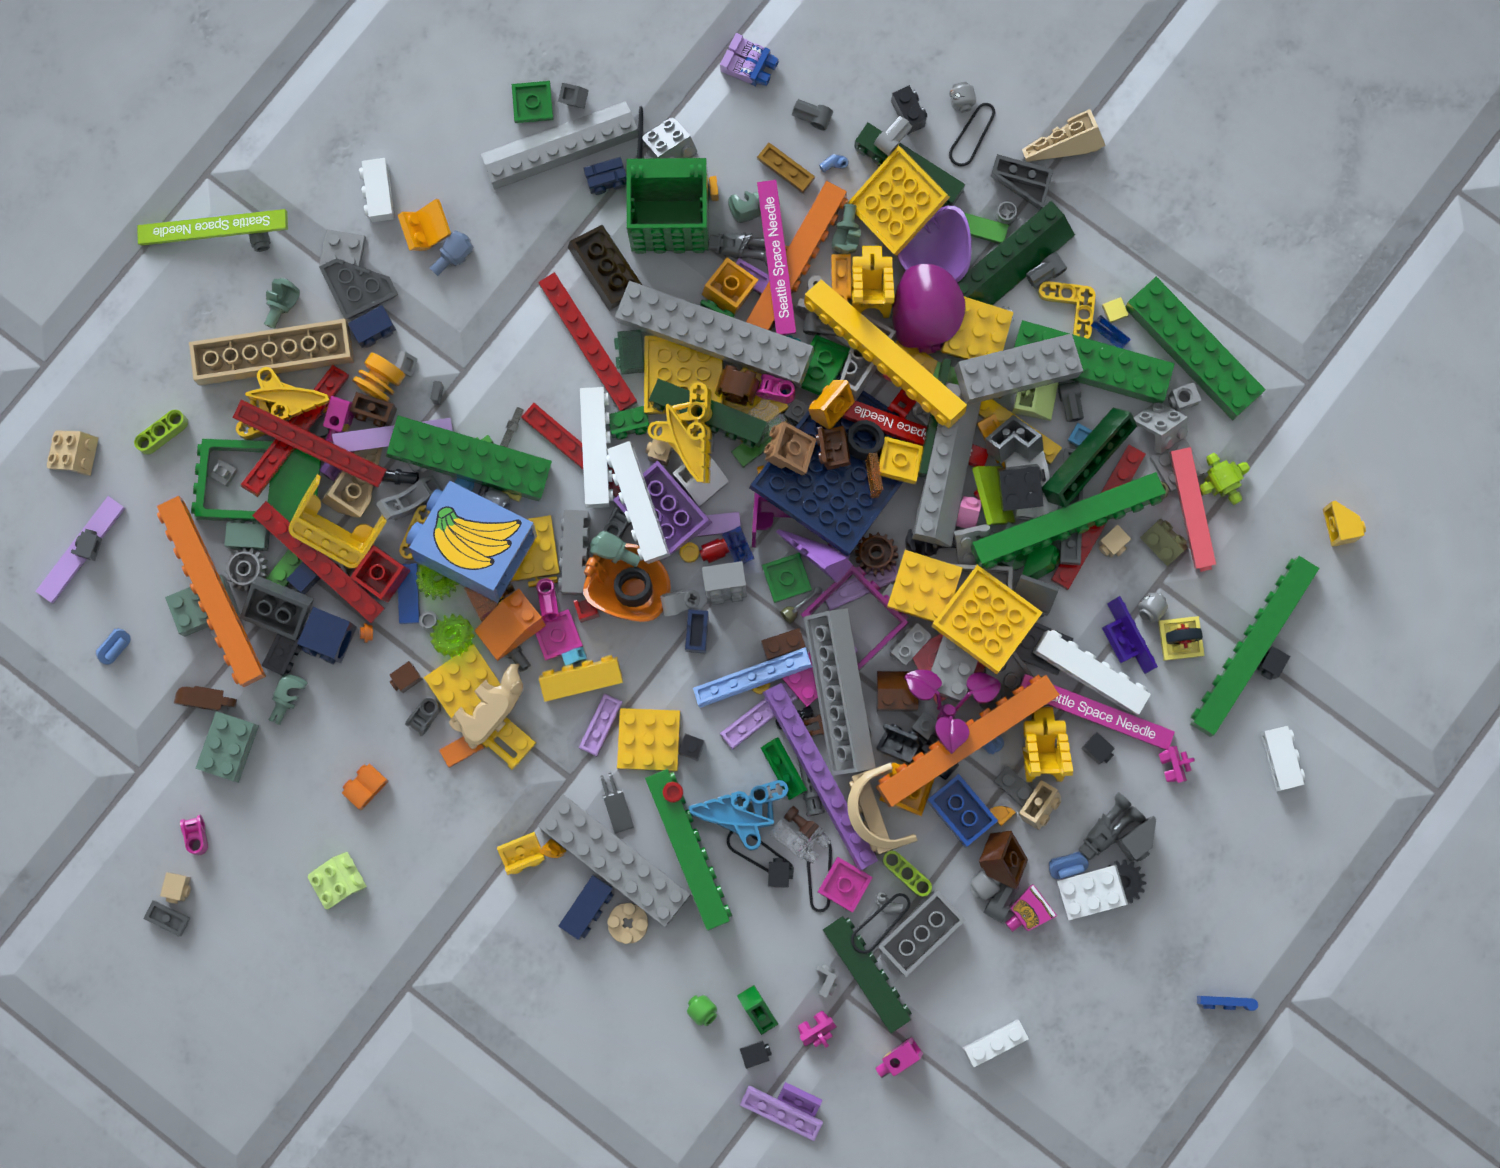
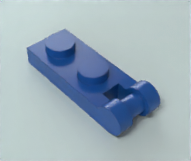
M1197 996V1004H1202L1203 1009H1215V1005H1223L1224 1010H1236V1006H1243L1245 1010L1255 1011L1258 1008V1002L1253 998Z

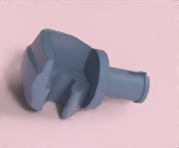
M456 230L453 231L439 250L441 257L429 267L430 270L439 276L449 264L456 266L465 262V258L474 248L470 238L464 233Z

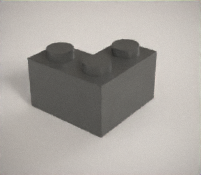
M1014 415L985 438L987 453L1000 463H1003L1014 452H1017L1030 462L1044 450L1042 435Z

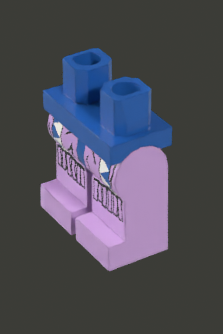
M736 33L728 47L729 50L727 49L720 63L721 72L750 83L755 87L757 83L767 86L771 74L764 72L766 67L775 70L779 59L771 54L770 49L748 41L742 35Z

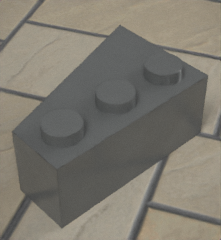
M997 154L991 177L1041 210L1054 170Z

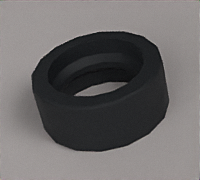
M868 420L855 422L849 428L846 435L849 454L860 460L875 458L880 453L885 440L880 426ZM858 431L868 432L875 438L876 445L872 449L860 448L853 440L854 434Z
M626 568L617 574L614 580V590L617 599L625 606L638 607L644 605L652 595L653 586L650 576L641 568ZM640 579L644 581L645 588L638 595L628 596L622 592V585L627 580Z

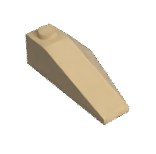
M1089 109L1067 120L1068 124L1061 129L1058 127L1052 130L1053 133L1047 138L1041 137L1022 149L1026 161L1088 154L1106 146L1091 110Z
M383 447L354 451L353 453L379 465ZM341 470L321 502L338 513L360 518L371 502L373 485Z

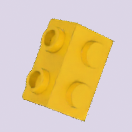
M535 832L497 847L507 875L518 874L524 868L537 866L545 860L544 855L539 852L541 845Z

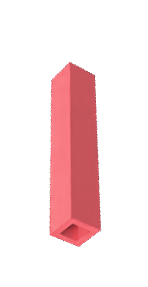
M1191 447L1171 451L1169 454L1194 569L1200 568V572L1211 570L1212 565H1216Z

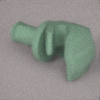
M745 191L744 198L747 201L741 200L736 194L729 197L728 205L730 212L738 222H747L761 215L757 192L751 194Z
M845 204L843 221L837 223V230L832 239V249L840 254L855 253L858 249L859 237H861L860 226L854 222L857 206Z
M274 279L272 281V292L266 291V305L269 306L270 311L264 325L276 329L281 313H288L300 296V290L288 279Z
M607 531L599 532L590 543V553L592 555L612 559V562L615 564L617 561L622 560L637 567L640 561L639 555L626 549V542Z
M293 674L283 675L273 693L272 700L275 701L276 705L268 720L271 722L275 721L276 724L281 725L286 710L294 709L295 704L291 702L299 699L298 696H289V689H305L308 682Z

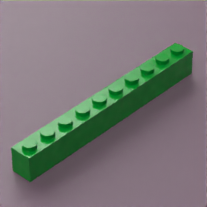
M1154 472L1068 505L1066 508H1060L974 541L971 545V551L977 564L981 568L988 570L997 566L998 562H1009L1014 560L1015 556L1019 554H1030L1037 547L1046 548L1052 545V542L1055 540L1064 541L1076 532L1082 534L1094 525L1096 527L1103 526L1108 522L1107 520L1113 518L1115 520L1121 519L1126 516V513L1131 511L1133 513L1139 512L1146 505L1151 504V506H1155L1162 502L1166 492L1157 473Z
M1298 556L1295 559L1291 558L1285 567L1287 572L1284 576L1280 575L1275 582L1277 586L1275 591L1268 593L1264 600L1266 605L1263 609L1259 608L1254 615L1256 621L1253 625L1249 624L1244 631V640L1242 642L1238 641L1233 649L1235 654L1232 658L1228 657L1222 668L1225 670L1221 675L1217 674L1212 682L1214 687L1211 692L1207 691L1201 699L1204 703L1200 709L1196 708L1190 718L1193 720L1190 724L1209 737L1214 736L1320 569L1303 557Z

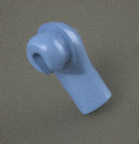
M831 155L819 167L825 173L831 167L846 168L849 161L844 156Z

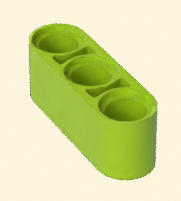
M179 410L169 411L136 436L134 440L135 447L146 455L154 453L187 427V417ZM181 416V421L178 424H173L174 419ZM165 428V433L162 436H158V431ZM149 440V445L146 448H142V443Z
M888 851L884 854L882 859L883 865L914 894L919 897L930 894L932 890L931 882L896 851ZM890 854L897 857V864L894 866H890L886 861L887 856ZM904 868L911 869L913 873L911 879L907 880L902 877L901 873ZM919 882L927 884L928 890L925 893L918 892L917 884Z

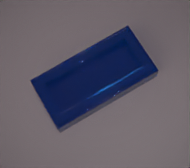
M1102 315L1091 324V327L1116 347L1124 348L1131 340Z

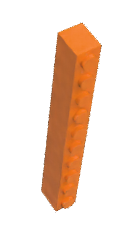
M828 181L825 182L786 251L791 294L799 289L801 276H806L811 267L809 262L812 258L815 259L817 257L821 241L825 242L830 233L828 232L830 225H835L839 217L837 215L840 208L843 210L845 208L844 205L848 202L846 198L847 191ZM769 280L746 322L771 331L775 324Z
M176 496L158 505L159 512L157 516L162 524L165 523L167 527L165 531L166 536L170 542H174V553L178 559L181 558L184 564L181 566L186 577L189 576L192 581L190 587L195 595L198 594L201 600L198 604L202 612L207 613L209 618L206 620L207 624L217 635L215 641L218 647L223 648L225 652L223 658L228 666L231 665L234 671L232 677L235 683L246 687L266 677L184 499Z
M1039 674L1029 680L1030 685L1025 688L1020 686L1012 691L1014 694L1008 699L1006 696L996 702L997 706L992 710L988 707L980 712V718L977 720L970 719L965 722L969 728L968 739L954 753L951 754L938 740L929 746L930 751L923 754V752H920L912 757L913 762L909 765L903 763L895 769L897 773L891 777L887 774L879 779L880 784L876 788L888 807L894 806L1058 697L1059 693L1047 675L1042 677Z

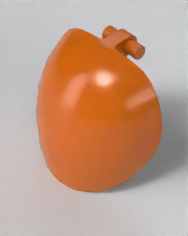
M626 543L625 547L627 550L639 555L637 551L640 548L639 545ZM594 554L592 558L588 559L583 572L587 575L583 593L586 600L592 606L610 616L638 622L654 620L663 612L660 596L670 593L671 584L668 573L660 560L647 564L644 560L640 559L637 567L649 574L653 592L650 599L644 605L628 607L617 599L614 590V580L622 570L634 566L622 560L617 561L615 564L612 562V559H605ZM640 579L627 580L622 585V592L628 596L638 595L645 588L644 581Z

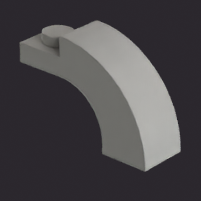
M432 475L419 479L413 486L397 495L381 499L376 505L386 521L393 518L396 521L412 514L418 507L427 505L434 490L442 489Z

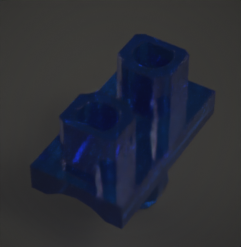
M741 526L722 533L734 562L742 561L745 564L755 559Z

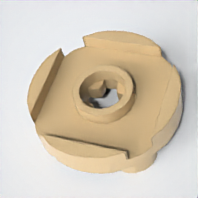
M632 903L616 906L611 911L607 921L611 936L618 942L625 944L641 940L648 928L646 912L638 905ZM625 918L628 920L633 919V927L631 929L623 927V920Z

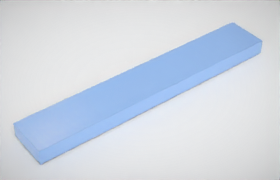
M804 647L694 687L693 690L697 704L701 708L811 668L812 664L808 651Z

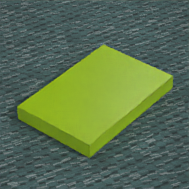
M976 466L972 468L987 525H1007L1008 522L1016 523L1013 510L1003 511L1001 508L997 470L1001 466Z

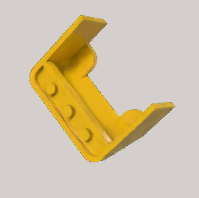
M317 474L290 522L289 532L294 538L344 566L356 568L386 524V519L381 515L374 528L367 524H359L350 533L318 515L321 501L314 495V492L319 485L321 476Z

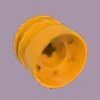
M371 352L364 362L370 371L359 370L358 373L364 380L355 376L352 381L368 396L389 402L390 398L384 392L393 395L395 392L388 385L399 386L406 375L383 357Z

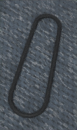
M990 103L980 104L950 148L949 158L955 165L966 166L973 160L995 116L993 105ZM982 106H989L992 109V115L971 158L965 163L956 162L952 157L954 147Z
M642 106L639 107L637 159H642Z
M730 831L727 836L728 848L735 854L768 872L767 868L731 847L730 837L734 832ZM751 835V837L758 842L757 837ZM761 841V845H763L765 848L770 850L779 858H784L771 847H769L767 844H765L763 841Z
M818 835L815 839H823L829 847V872L832 862V846L827 838ZM809 840L806 844L810 905L816 912H824L830 905L828 898L827 905L823 909H817L813 905L809 845L812 841Z
M903 893L895 894L860 925L851 936V944L854 950L862 954L873 951L908 911L911 904L909 897ZM903 896L906 898L907 907L869 950H859L854 944L856 933L896 897Z

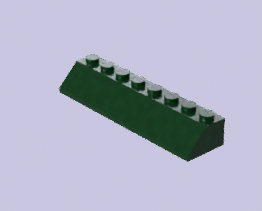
M1050 201L973 266L963 279L958 282L963 296L994 305L1025 279L1026 273L1040 265L1045 258L1058 251L1072 239L1075 234L1060 209Z

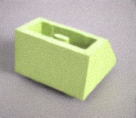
M1058 382L1017 392L1012 413L1051 421Z

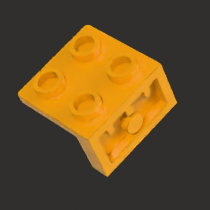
M439 199L433 200L417 212H401L397 215L409 251H427L451 235Z

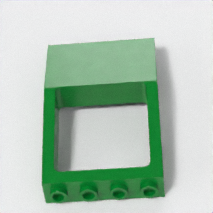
M202 439V443L197 446V456H200V463H196L195 475H198V483H194L193 486L196 502H192L191 514H194L195 519L258 521L252 516L256 511L205 509L210 453L212 451L265 453L274 441ZM296 448L269 482L268 503L289 522H291L302 498L316 475H320L319 470L321 466V460ZM319 485L314 492V495H316L317 497Z

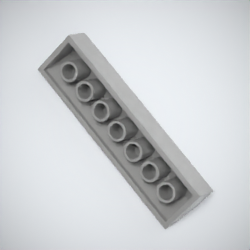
M625 101L482 153L481 156L493 188L496 190L638 138V128Z
M947 382L946 387L964 402L959 385ZM981 402L967 405L965 414L949 429L945 425L938 423L927 475L924 477L912 539L951 548Z
M848 608L805 616L804 621L831 774L834 776L876 768Z

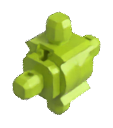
M1212 453L1206 457L1208 465L1212 468L1207 471L1208 476L1204 479L1205 482L1199 486L1201 495H1207L1212 492L1213 496L1220 494L1221 498L1228 495V499L1233 505L1241 502L1242 496L1239 491L1237 492V489L1242 486L1240 482L1244 479L1243 475L1250 470L1248 463L1242 462L1236 465L1234 461L1229 464L1227 460L1220 463L1221 459L1218 455Z

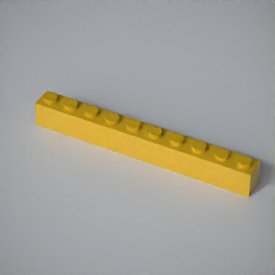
M822 279L805 293L804 304L810 312L817 314L824 324L832 327L836 335L847 340L851 348L857 349L862 353L866 361L872 362L877 366L878 371L883 375L886 374L895 386L901 387L910 399H915L925 412H930L940 425H945L949 429L965 414L966 403Z

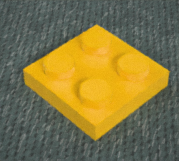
M884 437L885 440L881 449L876 475L916 484L923 446Z

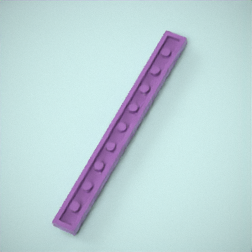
M782 682L764 691V697L858 870L861 871L877 862L878 859L871 850L870 844L864 841L851 825L847 802Z

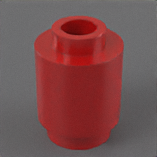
M717 538L701 545L702 550H699L703 562L707 560L708 564L726 557V554L730 553L724 538L720 540Z

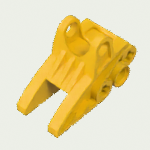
M862 246V257L852 258V306L860 313L868 308H876L881 311L883 318H889L892 304H894L892 257H882V246Z
M263 367L257 373V379L261 388L245 393L250 399V404L254 406L259 405V408L275 416L278 410H280L277 417L284 420L289 419V421L292 417L302 414L303 411L307 412L315 409L316 406L320 407L330 402L327 394L283 383L270 367ZM263 372H271V374L264 378V381L261 379ZM328 406L322 413L325 414L327 412ZM240 421L236 425V432L244 440H254L267 435ZM246 427H249L248 433L245 434V433H244V432L246 431L245 428H246Z
M697 382L690 388L689 402L673 406L666 404L667 421L652 422L648 426V434L652 439L667 442L680 456L687 470L697 482L710 483L711 470L709 468H711V456L709 454H711L710 440H712V432L710 427L705 425V422L709 421L712 417L711 389L706 384ZM700 387L705 391L701 396L696 394ZM684 408H688L687 412H684V413H680V412H679V410H682V409H684ZM702 408V414L698 417L697 412ZM656 425V427L654 428V431H653V433H654V435H653V434H652V428H653V426ZM662 427V433L658 436V429Z
M1041 707L1031 714L1032 721H1024L1023 723L1025 747H1022L1026 782H1033V779L1041 776V774H1051L1055 777L1056 782H1063L1065 776H1073L1065 720H1055L1053 707Z

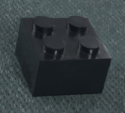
M1038 464L997 468L1001 508L1003 511L1043 506L1040 467Z

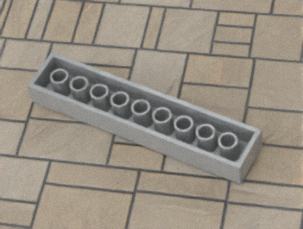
M632 281L628 282L615 315L617 322L754 372L788 380L799 388L802 386L815 353L812 345Z

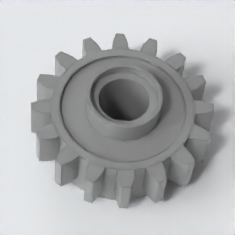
M243 548L242 552L236 550V554L234 556L230 555L229 562H226L227 570H224L228 574L226 579L232 582V587L240 591L245 589V591L249 592L251 583L258 576L262 578H268L269 576L265 574V571L269 570L270 567L264 565L268 560L262 558L263 554L252 548L250 551L247 548ZM249 566V571L245 574L244 570Z

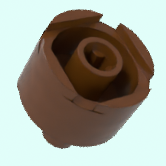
M726 365L725 369L721 372L715 394L718 397L721 394L726 396L725 400L734 404L746 406L747 402H749L750 406H752L760 381L755 378L756 373L745 370V372L737 371L736 367Z

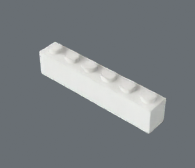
M604 387L580 388L586 508L610 507V501H613V489H609V482H612V470H608L606 458L609 455L607 443H611L610 431H606V424H610L609 412H605V405H609L608 393H604Z
M628 441L607 449L609 454L606 456L607 462L610 467L613 466L615 474H612L616 486L619 485L620 487L619 497L621 503L626 504L628 511H625L628 523L632 522L634 529L631 530L634 541L639 543L640 548L637 551L640 559L649 564L669 557L670 553L633 444Z
M1048 630L1043 633L1032 653L1133 716L1140 714L1151 695L1146 691L1147 688L1139 683H1132L1129 681V676L1121 672L1119 674L1112 670L1113 667L1106 662L1100 663L1095 659L1096 656L1088 651L1084 653L1078 649L1079 645L1070 640L1068 642L1065 641L1057 631Z

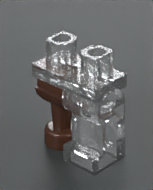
M792 806L785 814L784 819L788 822L794 821L800 827L798 832L796 833L780 819L769 834L801 860L805 859L814 864L819 855L812 848L817 843L823 849H826L831 840L825 834L823 828L815 822L807 821L798 815L799 810Z

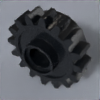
M1122 860L1121 865L1118 861H1114L1120 877L1124 876L1128 880L1127 887L1123 889L1126 899L1131 904L1133 903V897L1138 900L1140 899L1138 893L1145 892L1141 886L1146 885L1147 882L1142 881L1141 878L1146 875L1139 873L1140 866L1134 868L1133 861L1129 865H1127L1126 860Z

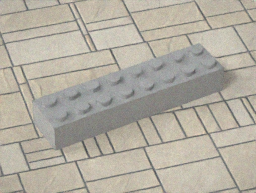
M563 794L538 824L540 829L664 927H667L691 896Z

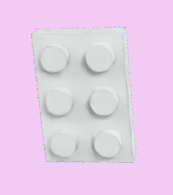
M1117 865L1057 881L1068 920L1128 905Z

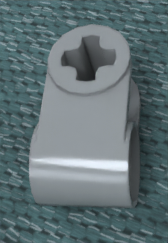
M680 589L660 596L664 616L680 614L683 611L697 607L700 602L699 593L695 590L687 591Z

